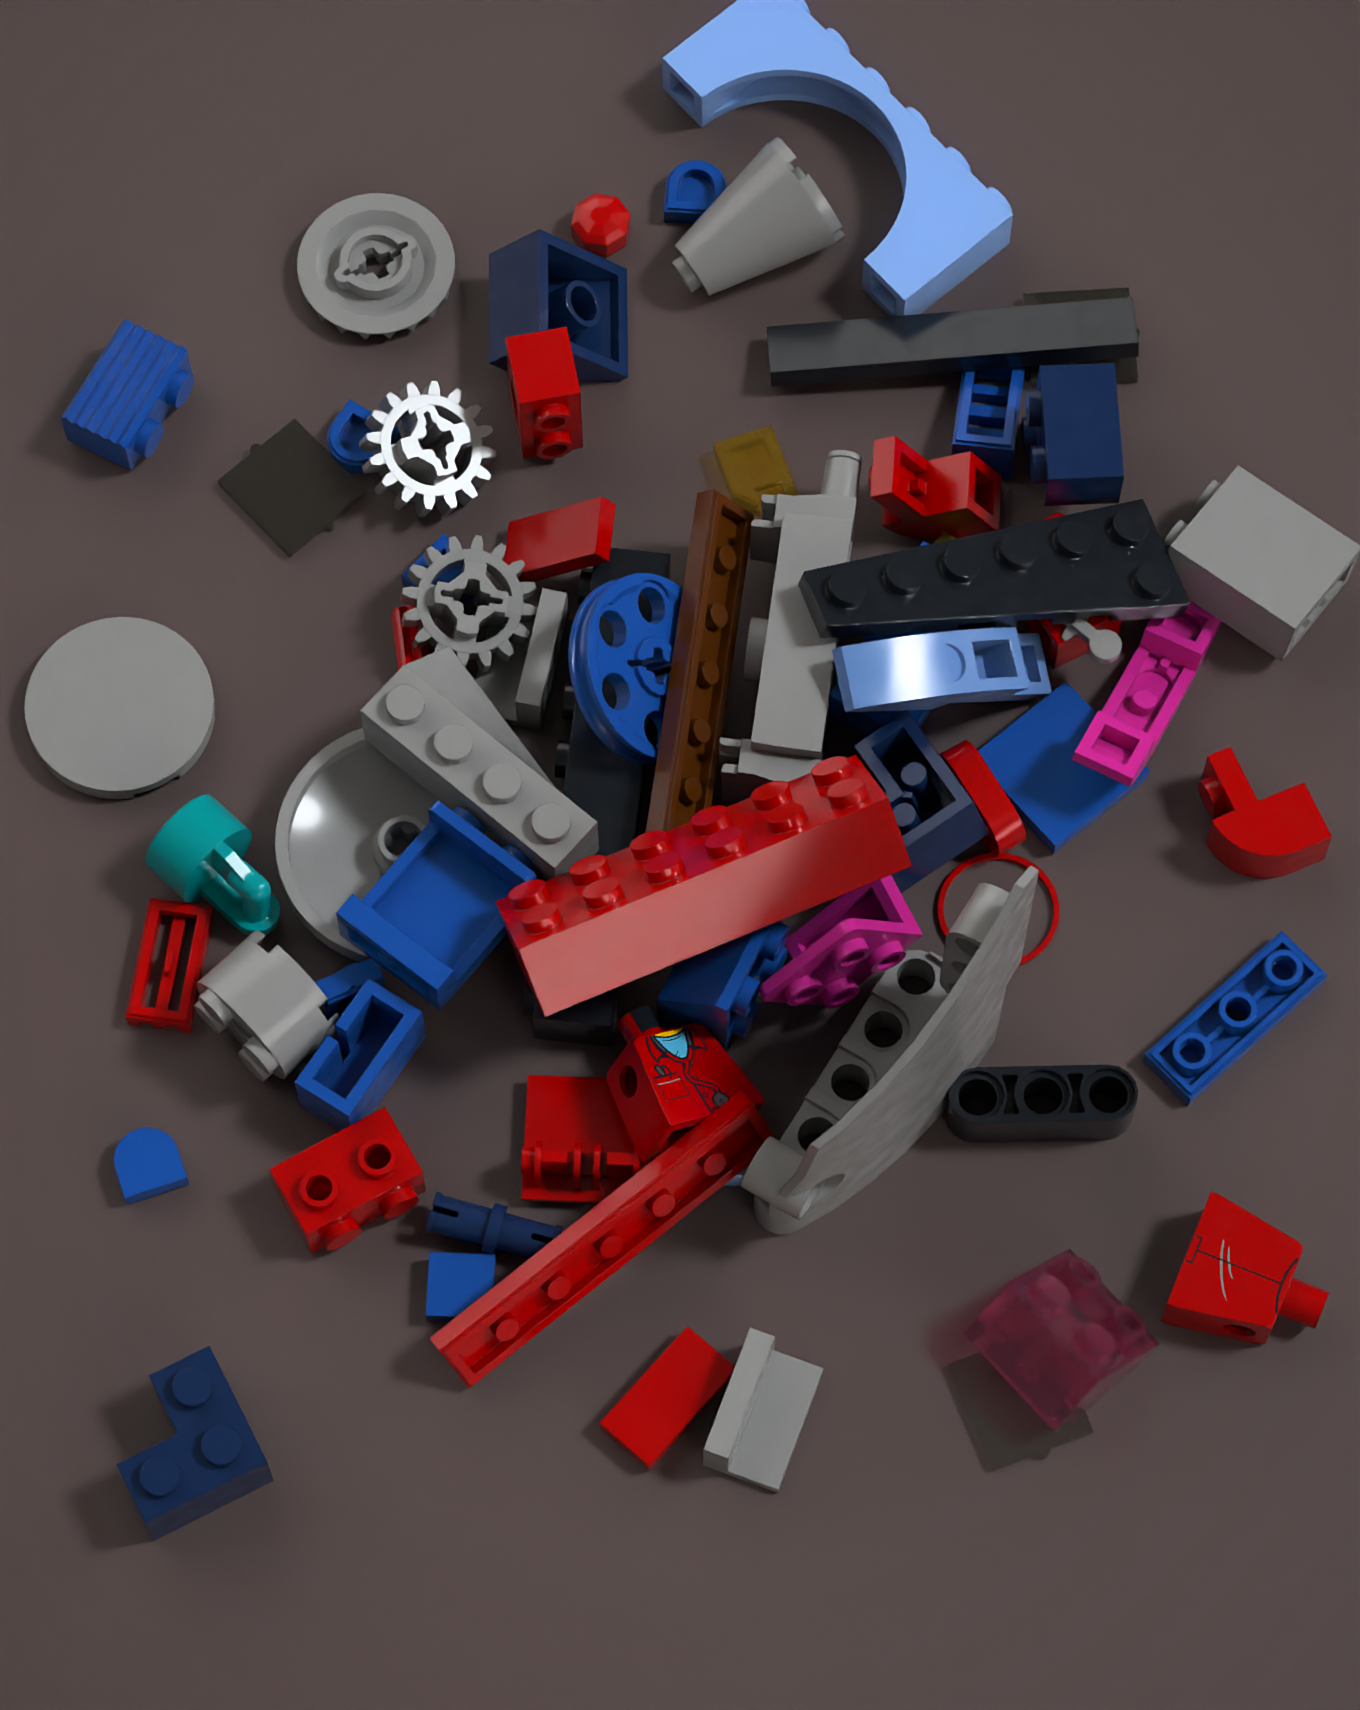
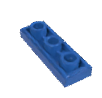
M1281 931L1145 1053L1143 1062L1189 1106L1324 984L1327 974ZM1229 1010H1239L1245 1015L1246 1020L1234 1021L1228 1017L1226 1012Z

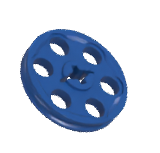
M635 573L608 581L598 586L585 598L572 624L568 660L575 697L586 721L598 738L614 753L628 761L640 765L656 766L683 588L663 576L651 573ZM640 592L648 598L652 607L650 623L642 617L639 611L638 597ZM601 616H604L612 626L614 634L612 646L606 644L599 630ZM639 662H642V665H643V666H639V665H638V666H634V667H633V666H629V665L636 664V663H639ZM666 672V674L659 675L656 677L654 675V673ZM604 678L608 679L615 688L617 695L615 709L611 708L604 699L602 693ZM646 716L654 721L658 730V743L656 747L648 741L645 735L644 722Z

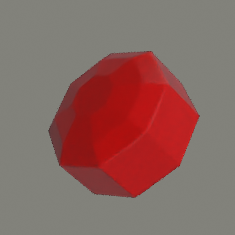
M594 193L575 205L571 223L572 238L580 248L598 256L608 257L627 245L631 216L618 197Z

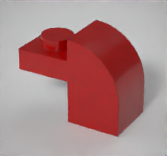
M897 436L874 440L873 462L868 472V484L871 491L870 497L883 506L882 526L906 537L952 540L999 530L1002 475L974 453L968 451L926 460Z
M1231 747L1207 756L1201 781L1198 782V790L1209 815L1212 817L1219 815L1220 817L1212 819L1205 843L1222 864L1242 875L1266 879L1288 875L1325 859L1332 835L1304 782L1258 801Z

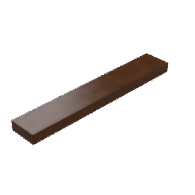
M715 489L697 493L646 832L653 830L667 832L689 823L694 814L712 806L719 758V739L722 737L750 547L751 522L754 520V514Z

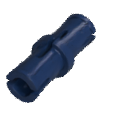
M436 1192L432 1203L433 1209L432 1211L430 1210L425 1232L430 1234L433 1232L482 1246L481 1253L494 1255L497 1250L529 1259L561 1234L563 1227L558 1225L555 1227L506 1213L508 1206L495 1203L493 1209Z

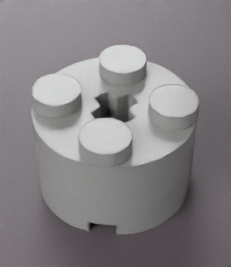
M255 930L196 983L201 995L198 997L199 1001L194 1005V1008L206 1024L216 1033L221 1034L227 1029L243 1046V1049L237 1053L239 1058L258 1079L264 1082L272 1074L281 1079L288 1077L320 1047L327 1035L331 1037L336 1032L335 1024L340 1017L336 1013L327 1021L319 1009L328 1000L322 990L279 945H276L269 953L262 949L260 944L266 935Z

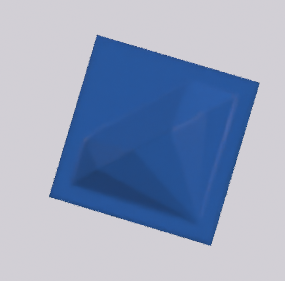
M371 958L348 964L331 976L315 982L328 998L321 1005L327 1021L336 1013L341 1017L368 978L385 988L383 974L378 964Z

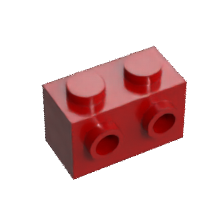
M386 1107L269 1169L274 1188L311 1253L324 1246L327 1250H335L345 1246L360 1235L362 1231L361 1226L381 1215L385 1219H392L404 1214L418 1203V1195L426 1191L423 1171Z

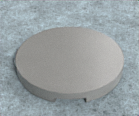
M112 617L92 621L71 630L58 639L43 654L34 668L27 685L24 706L29 736L47 769L61 782L74 790L106 799L135 798L134 794L157 788L176 776L181 778L192 768L204 752L213 731L216 708L210 675L203 660L193 646L178 633L164 625L134 617Z

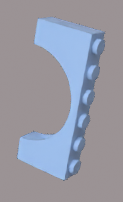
M737 0L662 58V88L701 128L717 117L746 105L774 100H794L819 104L837 110L863 125L879 140L892 158L898 171L904 199L891 230L878 247L864 259L862 289L890 317L923 313L1010 243L1013 214L1006 198L993 187L986 188L971 173L968 162L958 150L953 147L945 148L931 134L924 117L912 107L905 108L890 94V89L884 78L871 67L865 69L850 54L848 45L837 31L832 28L825 30L810 15L809 8L804 0Z

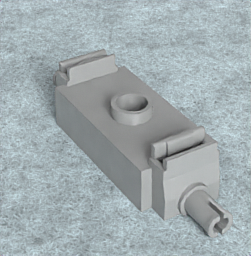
M832 450L827 453L821 494L797 496L762 494L761 519H754L751 522L750 560L771 562V564L776 565L769 619L751 617L743 680L759 682L751 739L742 738V740L723 737L719 739L718 768L721 775V803L735 804L748 799L756 788L769 782H789L811 773V769L817 763L823 761L829 720V695L833 690L836 669L832 650L839 647L840 637L820 638L798 583L804 571L850 562L862 467V457L855 452Z

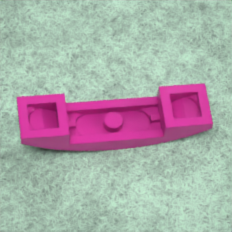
M1190 601L1183 616L1150 619L1144 630L1139 647L1102 711L1098 710L1076 748L1072 760L1130 787L1146 766L1170 725L1222 621Z

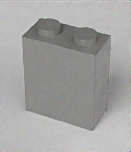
M1238 465L1223 484L1213 480L1207 486L1195 505L1194 511L1197 512V515L1189 524L1179 520L1171 529L1163 544L1190 601L1280 661H1283L1348 581L1360 554V545Z

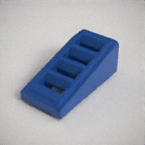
M1026 366L962 372L951 455L971 451L1002 475V480L1010 479L1012 476ZM975 379L1010 383V388L974 384ZM972 402L1007 405V407L972 404ZM969 424L986 427L1004 428V430L969 427Z

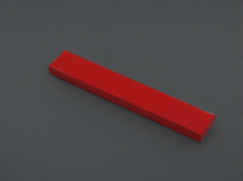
M740 1090L429 1339L465 1385L471 1388L748 1167L764 1141L769 1136L775 1139L776 1137L752 1101Z

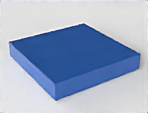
M1067 681L978 750L1015 807L1020 818L1053 854L1146 781L1150 773L1148 767L1145 766L1135 782L1129 787L1072 760L1076 748L1097 713Z

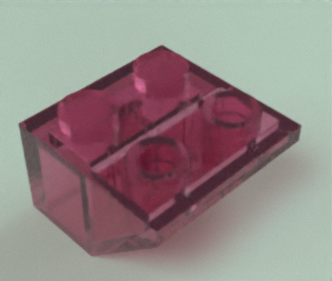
M1071 1249L1009 1281L963 1333L1053 1431L1088 1410L1160 1345L1147 1331L1146 1324L1141 1316L1133 1309L1123 1305L1101 1282V1277L1094 1266L1088 1261L1079 1258Z

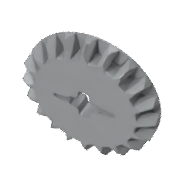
M368 193L344 199L332 205L314 220L306 231L299 247L297 274L306 303L315 309L321 321L327 320L331 322L341 334L348 330L358 333L365 340L371 334H383L391 339L395 332L403 329H409L414 332L420 321L426 317L433 318L440 303L443 300H448L449 289L452 280L455 279V254L452 241L445 227L427 208L406 197L386 193ZM374 257L380 264L390 261L386 265L387 276L378 279L373 272L363 275L367 271L366 261Z

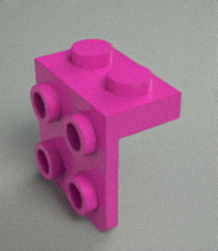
M892 875L841 895L787 937L785 945L789 949L793 960L758 987L765 1002L788 1003L790 1006L808 1004L822 1005L827 1009L836 1008L852 1000L860 991L858 985L872 974L889 970L899 964L906 956L904 950L922 937L923 933Z

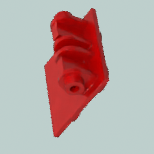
M528 1075L524 1147H522L521 1201L598 1204L651 1162L642 1163L607 1084V1078Z

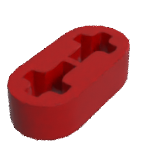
M964 740L940 753L939 755L974 802L989 832L987 836L982 838L986 847L994 855L999 856L1026 840V832L1020 816L975 746L970 741Z

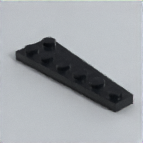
M1143 499L804 571L798 583L820 638L904 634L911 630L923 632L954 631L959 624L991 622L993 628L1015 627L1019 620L1049 619L1051 625L1075 623L1078 617L1108 615L1109 621L1172 618L1183 616L1190 604Z

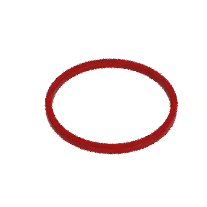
M985 853L972 857L957 866L947 877L941 888L938 898L937 916L944 938L946 939V935L949 932L944 917L945 896L952 882L963 871L978 863L993 860L1008 861L1025 868L1032 866L1039 870L1038 878L1048 890L1053 906V920L1049 933L1035 950L1021 958L1018 966L1032 961L1048 947L1057 930L1060 907L1052 882L1038 866L1017 855L1002 853L996 856L993 853Z

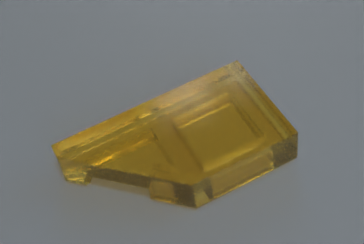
M772 425L713 443V453L731 500L749 512L761 517L762 494L776 496L778 494L799 495Z

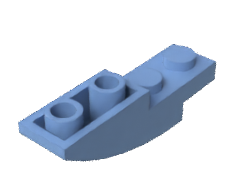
M1016 627L936 632L841 646L832 650L845 712L931 710L949 703L1036 700L1052 692L1040 634L1017 633Z

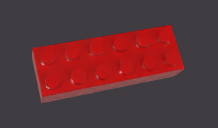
M855 754L848 758L836 756L817 763L811 769V773L789 782L773 781L756 788L751 793L750 798L728 807L716 805L705 808L694 814L689 823L667 832L653 830L641 834L632 840L630 847L608 856L591 855L582 858L569 868V872L547 881L535 879L521 883L514 887L507 897L495 901L520 967L546 1017L912 867L889 798Z

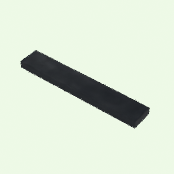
M1132 297L767 327L771 387L1139 357V340Z

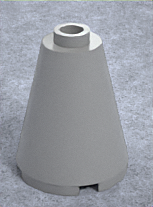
M776 136L766 143L674 245L680 257L671 262V264L691 293L701 287L710 296L833 246L846 237L840 230L843 228L840 221L809 173L805 175L799 167L794 169L791 162L797 157L779 137Z

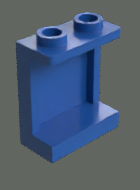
M436 800L428 809L429 822L362 900L352 894L336 912L339 932L343 938L437 1010L441 1011L507 934L495 901L507 897L509 892L517 885L537 879V875L534 873L536 870L534 863L521 850L510 844H506L501 848L484 835L486 832L484 826L469 811L459 806H456L452 811L442 802Z

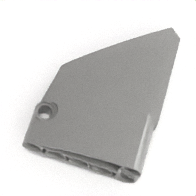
M1029 866L1016 881L1010 893L995 885L979 883L946 935L943 958L932 951L928 953L923 950L905 951L906 956L899 964L885 971L850 1029L840 1041L837 1050L817 1082L805 1097V1101L780 1141L769 1136L757 1151L744 1175L741 1187L754 1194V1214L758 1223L767 1231L778 1235L796 1232L836 1209L873 1182L899 1159L938 1119L947 1107L950 1087L964 1070L975 1068L979 1065L995 1040L1006 986L1021 962L1039 874L1038 869ZM908 976H918L924 978L930 984L931 989L921 995H912L900 988L898 983ZM875 1028H886L894 1032L899 1041L890 1047L880 1048L870 1043L865 1035ZM852 1080L861 1084L867 1093L858 1100L847 1101L838 1097L832 1088L839 1082ZM811 1133L822 1134L809 1145L807 1151L801 1147L799 1141L804 1136Z

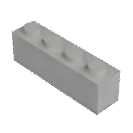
M450 646L403 665L360 710L364 737L368 743L452 811L456 806L469 811L484 826L486 830L484 835L501 848L506 844H510L521 850L534 863L536 867L534 873L537 875V879L547 881L569 872V868L575 862L595 855L598 852V822L555 788Z

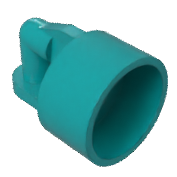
M205 794L191 800L179 809L160 829L147 850L145 864L185 902L191 903L204 898L240 932L248 936L255 930L266 935L273 931L279 922L280 905L277 898L271 893L269 882L246 861H242L250 846L252 832L212 795Z

